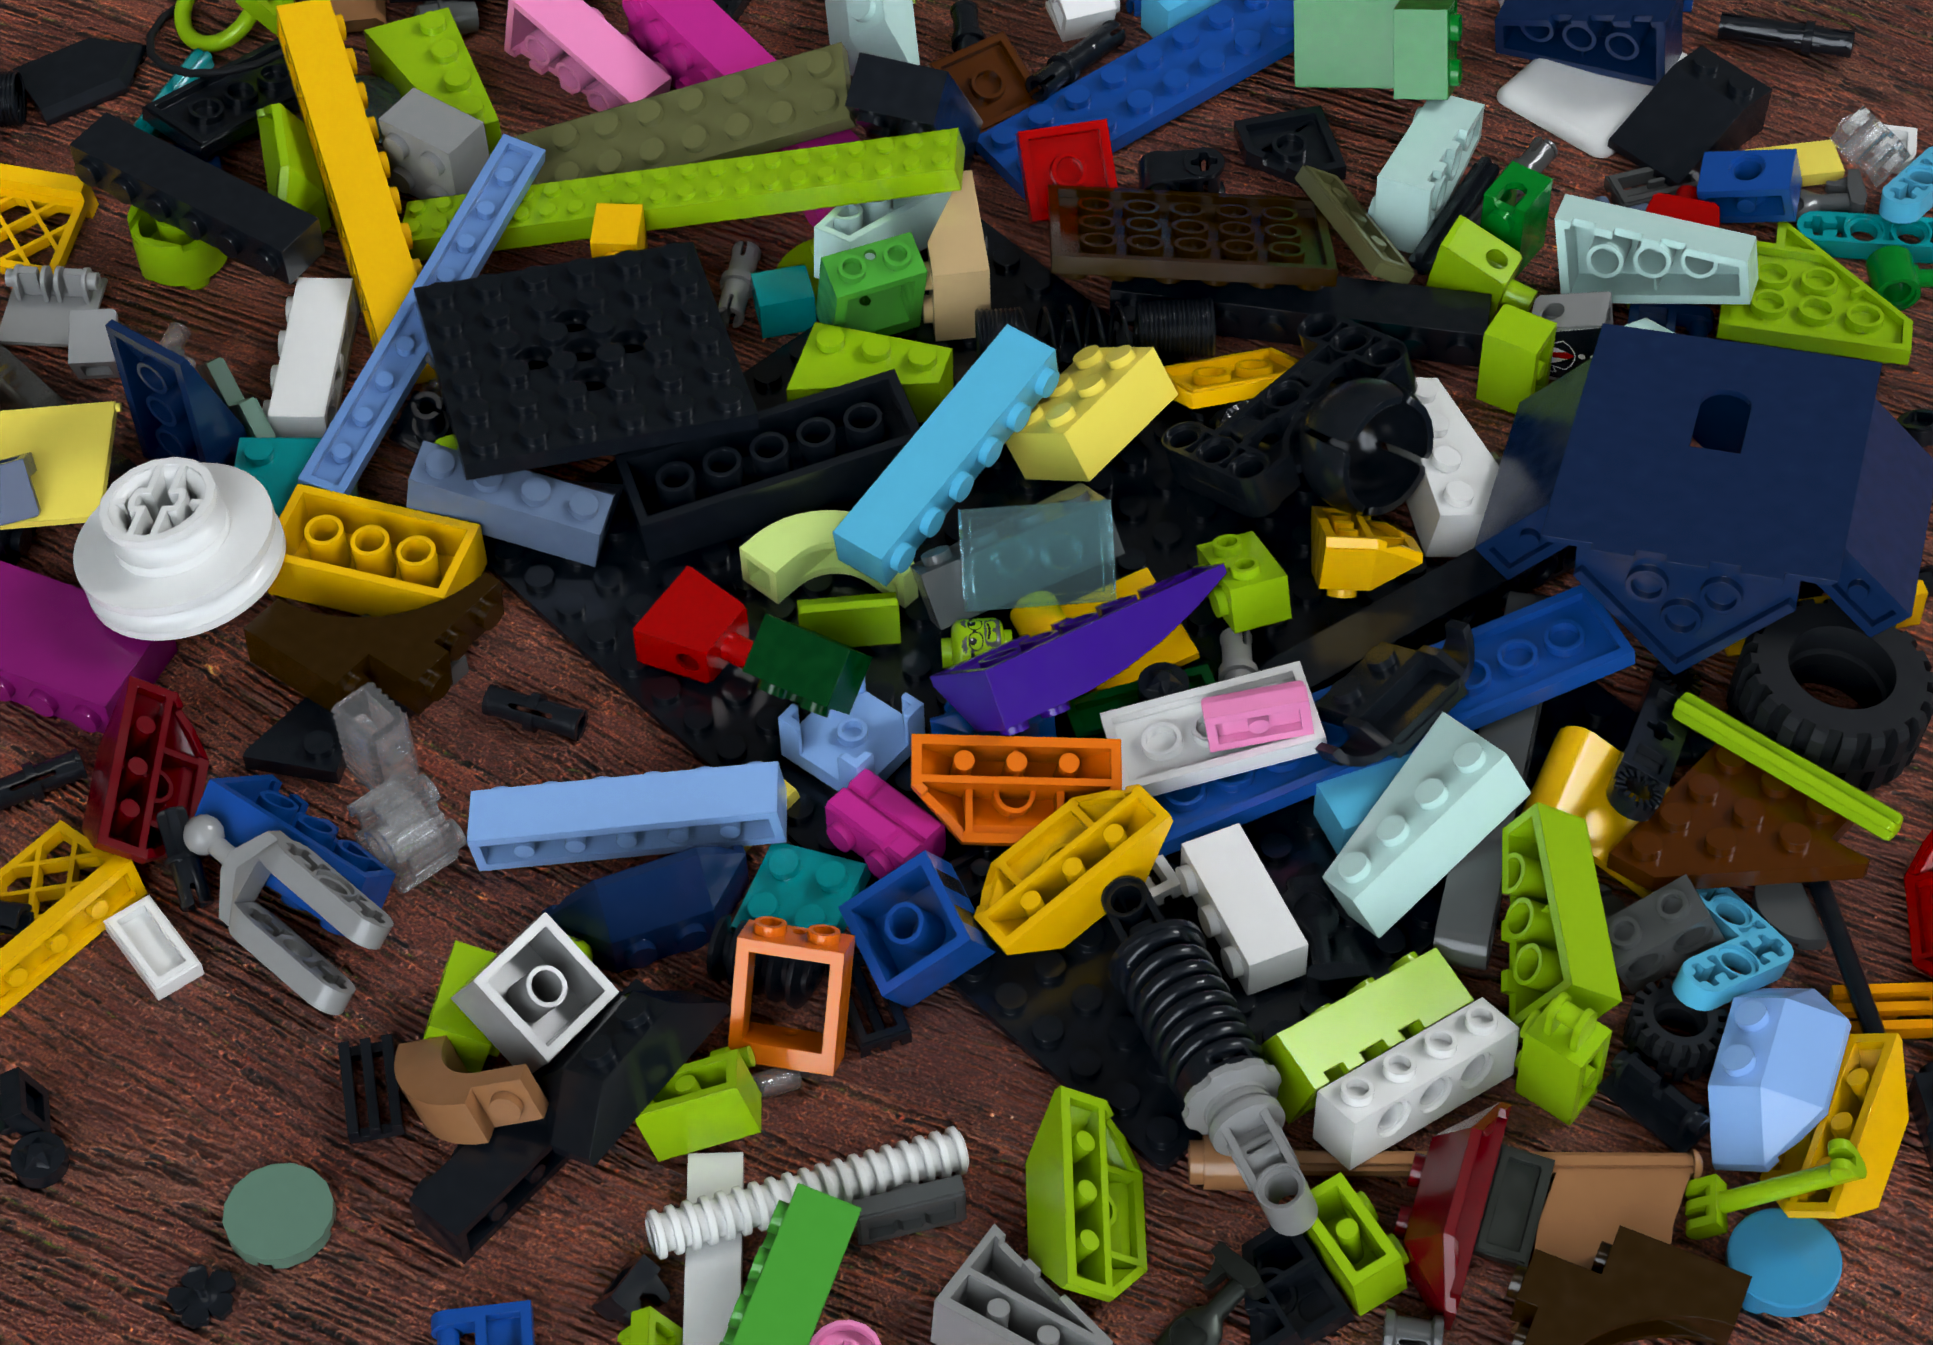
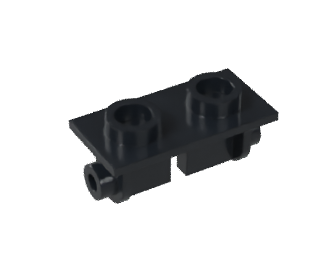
M1625 1049L1620 1051L1611 1063V1067L1615 1071L1601 1082L1597 1089L1673 1152L1687 1153L1710 1132L1709 1114L1705 1112V1107L1701 1103L1695 1104L1666 1079H1661L1662 1077L1655 1070L1641 1061L1642 1056L1638 1052L1630 1054Z

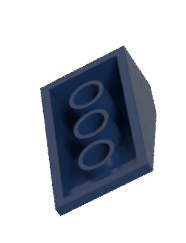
M111 319L105 327L143 456L150 460L181 457L193 459L199 463H218L234 467L239 438L247 437L243 424L186 358Z

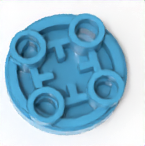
M1769 1208L1750 1214L1734 1228L1725 1252V1266L1752 1276L1742 1304L1744 1310L1754 1314L1766 1313L1778 1317H1799L1807 1314H1818L1826 1309L1841 1277L1842 1255L1838 1243L1831 1232L1815 1218H1788L1781 1208Z

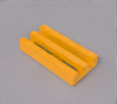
M1933 982L1868 984L1886 1033H1898L1901 1039L1933 1038ZM1832 985L1829 993L1830 1003L1847 1018H1857L1845 985ZM1930 1015V1019L1897 1020L1898 1016ZM1850 1021L1852 1025L1850 1034H1863L1859 1022Z

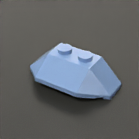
M1761 988L1733 998L1708 1082L1712 1165L1715 1170L1769 1172L1780 1161L1778 1156L1797 1145L1828 1115L1852 1025L1849 1019L1815 988Z

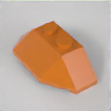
M912 733L911 788L961 845L1012 846L1072 797L1101 791L1122 790L1121 739Z

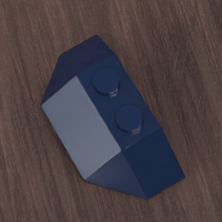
M735 845L730 848L721 846L693 847L593 880L566 896L559 905H551L542 910L541 913L543 914L546 911L567 935L581 939L589 944L592 949L594 965L614 973H620L632 968H644L656 960L683 951H695L710 942L717 921L722 915H732L749 885L746 852L743 845Z

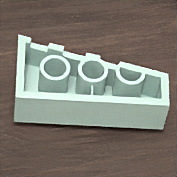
M1450 96L1448 100H1427L1423 107L1419 106L1417 108L1412 124L1377 176L1376 195L1373 197L1368 210V214L1397 250L1413 253L1454 194L1481 138L1485 104Z
M1564 195L1554 218L1561 294L1611 292L1612 303L1621 304L1751 303L1759 279L1756 236L1574 195Z
M1442 712L1322 878L1346 913L1376 937L1380 938L1518 807L1531 792L1507 753L1445 712Z

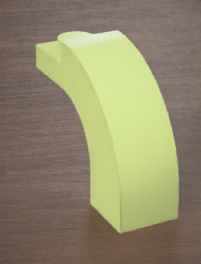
M819 510L792 515L763 528L739 547L742 579L777 604L781 603L803 583L828 574L851 575L866 581L882 593L896 592L899 605L904 608L918 598V586L910 566L905 572L897 573L886 587L838 560L833 531L849 511Z

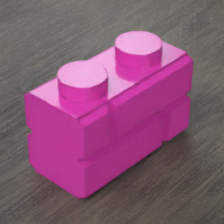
M865 768L849 782L847 788L843 787L827 801L825 806L826 832L830 841L843 852L853 850L865 859L869 870L878 879L883 878L924 850L940 858L945 853V825L869 769Z

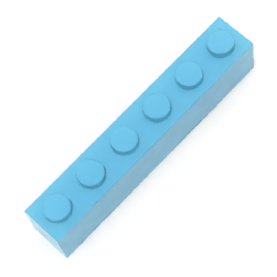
M1007 324L833 531L838 560L886 587L897 573L905 572L913 562L916 550L927 537L931 538L938 533L948 511L956 502H962L969 495L974 480L985 467H991L997 461L1005 442L1014 432L1018 433L1026 426L1033 408L1042 398H1048L1054 392L1060 377L1057 368L1056 349Z

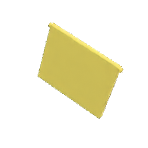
M107 401L0 411V460L29 452L32 453L37 471L30 477L41 509V513L38 516L0 526V530L79 524L87 521L89 516L100 505L101 498L107 491L117 413L123 410L121 402Z

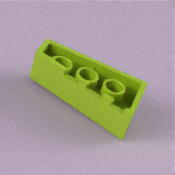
M449 7L364 30L371 69L379 78L383 77L389 83L390 91L398 100L414 87L484 122L489 156L492 154L502 137L499 119Z
M1536 802L1502 829V893L1510 896V907L1506 913L1505 920L1501 921V940L1509 943V969L1501 971V993L1509 995V1016L1507 1015L1506 1017L1515 1023L1520 1030L1528 1016L1535 1009L1543 1012L1554 997L1558 996L1561 992L1572 996L1571 1003L1585 1011L1591 1008L1598 1013L1597 1019L1622 1002L1586 819ZM1519 1037L1518 1042L1523 1044L1524 1039Z
M1437 948L1421 956H1418L1415 951L1408 953L1388 969L1390 973L1377 980L1370 977L1351 989L1346 994V997L1333 1004L1327 1003L1321 1006L1304 1020L1275 1034L1261 1045L1265 1052V1060L1274 1065L1281 1075L1282 1082L1278 1089L1279 1095L1277 1100L1285 1112V1119L1288 1124L1316 1107L1317 1091L1474 1001Z

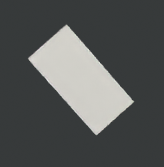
M150 895L103 921L107 933L158 1001L205 974L201 962Z

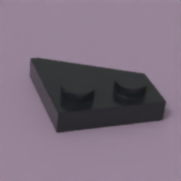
M369 695L362 702L354 704L340 718L311 699L304 698L245 750L243 760L246 769L340 784L371 706Z

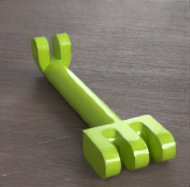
M1836 1138L1828 1142V1156L1832 1160L1825 1165L1728 1190L1727 1183L1716 1173L1689 1180L1685 1189V1196L1690 1199L1685 1203V1215L1690 1219L1685 1223L1686 1236L1690 1239L1700 1240L1728 1233L1727 1213L1864 1179L1867 1176L1865 1163L1856 1147L1849 1140Z

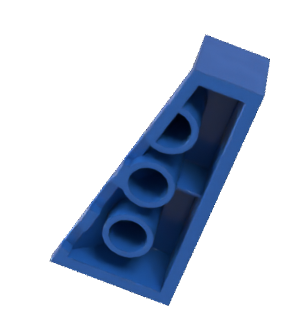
M274 775L209 779L194 817L200 814H208L217 818L224 827V839L236 848L266 831L281 830L291 840L297 841L314 851L382 909L396 874L357 842L343 839L338 840L336 835L339 828L330 820L307 815L306 811L309 804L299 795L290 794L289 798L279 792L282 782ZM272 873L270 874L264 886H269L280 893V899L284 904L297 910L308 911L320 919L319 924L323 929L330 933L344 936Z

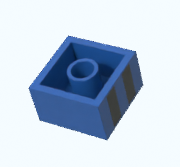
M927 850L922 851L838 907L851 934L855 935V942L882 997L907 1008L916 1005L996 953L989 936L973 918L975 909L952 864Z

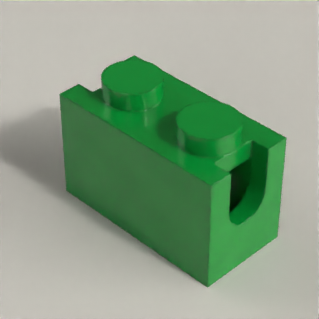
M1512 161L1484 193L1480 227L1520 252L1523 260L1515 277L1517 278L1544 245L1553 179ZM1518 189L1524 192L1525 196H1522L1516 203Z

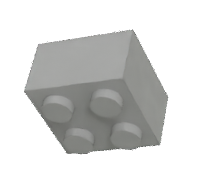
M414 87L378 119L383 147L390 166L391 177L389 179L391 185L396 186L400 192L409 193L421 200L467 194L490 157L484 122Z
M545 911L522 929L450 999L513 1066L526 1064L531 1073H534L547 1064L619 991Z

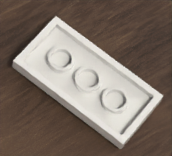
M1300 661L1099 713L1105 738L1121 739L1122 790H1125L1126 786L1140 784L1151 796L1317 753L1315 748L1321 742L1327 744L1326 735ZM1298 680L1304 682L1310 703L1314 734L1210 753L1201 706L1203 698Z

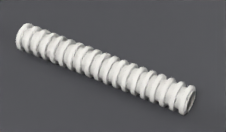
M950 1126L945 1129L942 1135L937 1130L930 1132L928 1139L918 1135L913 1137L910 1144L904 1139L896 1143V1148L885 1144L880 1147L878 1153H875L873 1149H867L863 1152V1157L860 1158L857 1154L853 1153L847 1156L845 1162L835 1158L830 1161V1166L827 1167L822 1162L815 1164L813 1171L803 1167L798 1169L795 1176L790 1172L782 1173L780 1180L777 1181L774 1177L770 1176L764 1179V1184L762 1185L752 1181L748 1183L747 1189L744 1190L739 1185L732 1187L730 1194H725V1192L720 1190L714 1193V1198L709 1199L706 1195L699 1196L697 1203L694 1204L687 1199L680 1203V1208L675 1209L672 1204L664 1206L662 1213H658L655 1209L648 1210L645 1217L648 1241L653 1254L657 1255L660 1260L668 1257V1252L674 1251L676 1255L684 1254L685 1247L691 1246L695 1251L701 1249L702 1243L706 1241L711 1246L718 1244L720 1237L731 1241L736 1238V1233L738 1232L748 1236L753 1233V1228L756 1227L761 1232L766 1231L778 1201L782 1200L790 1203L798 1183L852 1204V1200L885 1193L901 1184H919L920 1181H923V1183L935 1181L937 1176L940 1179L951 1177L952 1172H955L957 1175H965L969 1167V1154L960 1131L954 1126Z

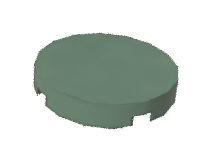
M295 1163L270 1164L251 1171L234 1185L224 1203L222 1223L232 1250L246 1263L258 1267V1263L272 1265L273 1269H284L308 1261L325 1247L331 1236L330 1230L334 1224V1219L336 1221V1206L327 1182L313 1169Z

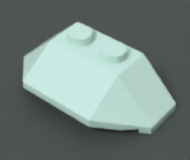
M825 0L829 43L832 45L842 42L848 52L851 76L854 74L860 52L920 65L912 0Z

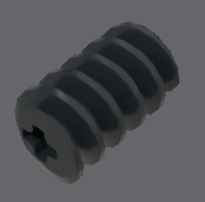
M730 914L722 915L717 921L710 938L707 953V972L709 978L713 981L721 982L727 978L728 984L733 987L737 936L748 922L747 920H742L735 932L730 931ZM756 953L752 994L758 996L766 991L767 998L777 1003L785 998L787 1005L791 1008H802L817 989L826 964Z

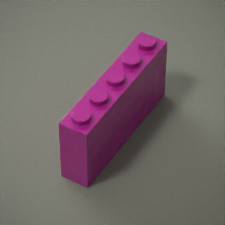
M0 561V701L7 702L11 700L31 707L42 716H56L74 723L86 732L93 733L97 731L104 734L128 677L133 676L154 684L178 651L175 640L150 641L121 635L108 628L98 619L83 589Z

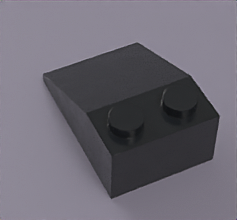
M1700 46L1670 68L1610 137L1608 147L1640 168H1652L1654 170L1653 176L1656 178L1664 177V183L1670 187L1690 183L1694 173L1699 172L1700 174L1704 152L1734 151L1763 130L1772 88L1721 58L1716 53L1704 46Z

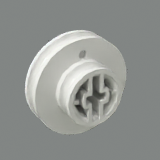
M169 457L151 460L134 467L111 484L101 498L100 505L89 516L78 534L73 552V565L77 579L86 593L92 610L108 628L121 635L140 640H175L195 636L219 627L242 614L257 602L272 585L282 567L286 552V538L267 490L254 476L239 468L225 464L199 463L193 459Z

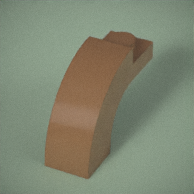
M447 1035L398 1045L394 1061L396 1080L425 1128L441 1140L463 1145L489 1143L495 1127L535 1121L545 1117L549 1102L526 1064L469 1073Z

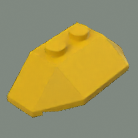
M1311 507L1312 574L1318 588L1327 589V596L1334 598H1356L1357 591H1371L1423 563V552L1415 539L1386 522L1371 520V516L1354 515L1333 507Z
M1140 784L1126 786L1125 790L1101 791L1072 797L991 862L982 889L980 905L976 907L973 918L1006 955L1065 948L1106 914L1101 903V896L1103 890L1111 881L1128 875L1138 877L1146 882L1173 823L1171 815Z
M1898 1033L1849 1034L1828 1115L1797 1145L1778 1156L1780 1161L1769 1172H1762L1760 1181L1828 1164L1832 1160L1828 1156V1142L1836 1138L1847 1139L1856 1147L1866 1166V1178L1776 1201L1788 1218L1840 1219L1879 1207L1909 1121L1903 1041Z

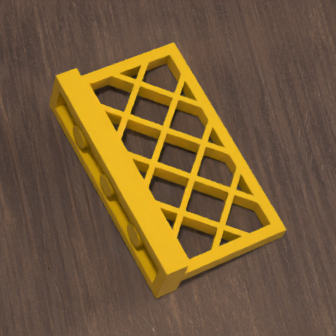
M0 163V224L2 226L0 228V242L9 238L15 250L0 257V273L5 274L7 268L14 269L16 264L38 267L40 273L42 265L31 264L27 257L49 246H52L55 251L49 264L52 273L54 274L56 266L65 267L85 217L93 219L99 205L91 186L83 183L78 176ZM15 206L29 208L31 213L8 225L1 213ZM57 213L70 215L66 224L49 232L43 220ZM38 224L44 235L20 247L14 235Z
M62 820L58 821L0 869V900L28 903L32 906L30 912H34V921L0 948V1017L106 929L103 923L104 920L148 894L132 859L129 860L94 848L86 836ZM63 841L72 846L70 856L47 859V854ZM100 866L83 881H78L80 869ZM68 871L66 883L43 887L44 875ZM32 877L30 889L7 892V887L15 880ZM60 899L43 914H38L40 902Z

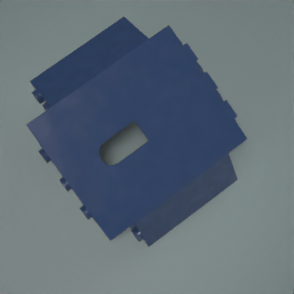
M1602 323L1591 359L1519 402L1474 548L1507 580H1510L1568 545L1577 546L1573 576L1673 675L1684 671L1796 611L1801 582L1817 584L1871 638L1912 616L1933 498V458L1876 399L1882 368L1881 362ZM1692 437H1693L1703 448L1690 446V445H1691V441H1692Z

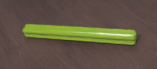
M1685 692L1675 702L1672 712L1675 720L1878 838L1890 841L1901 829L1904 818L1898 811L1698 696Z

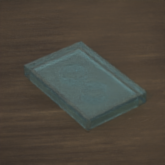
M1110 499L958 509L964 611L1107 602L1117 599Z

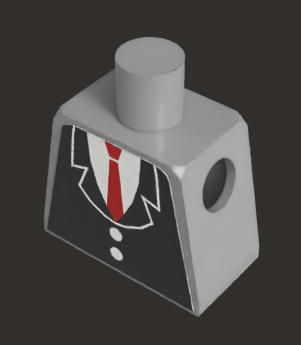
M1611 292L1540 295L1535 299L1532 314L1557 323L1549 379L1557 380L1593 357L1602 323L1613 325Z

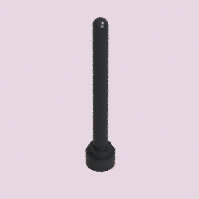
M1830 881L1802 882L1803 886L1810 889L1862 1033H1886Z

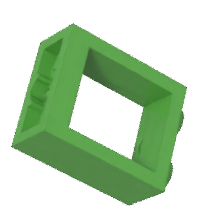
M908 232L821 257L816 306L819 322L886 336L919 327L928 271L912 233ZM872 253L875 255V258L869 260L865 258V254Z

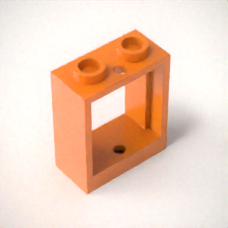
M762 916L755 920L749 919L737 936L728 1047L734 1050L750 1046L758 1065L834 1076L844 1058L855 935L840 933L839 928L826 924H815L804 928L787 925L784 919L773 916ZM756 953L830 964L824 1033L750 1022Z

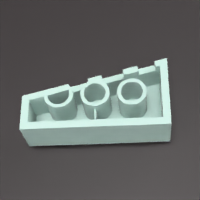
M952 191L836 206L814 227V277L819 279L821 257L908 232L912 233L919 252L926 249L927 241ZM867 253L865 258L872 260L875 258V255Z

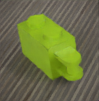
M1561 992L1558 996L1554 997L1543 1012L1535 1009L1528 1016L1520 1030L1519 1037L1524 1039L1523 1047L1514 1062V1066L1518 1068L1515 1092L1570 1126L1599 1091L1597 1086L1602 1082L1612 1030L1597 1021L1598 1013L1591 1008L1585 1011L1571 1003L1572 996Z

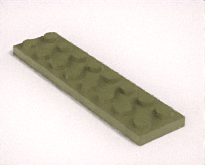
M842 42L517 135L514 138L546 150L545 162L532 185L763 154L856 127L855 117L845 106L851 85L848 52Z

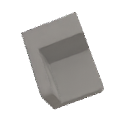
M114 309L69 310L68 365L78 379L120 378L105 327L111 319L118 322V314Z

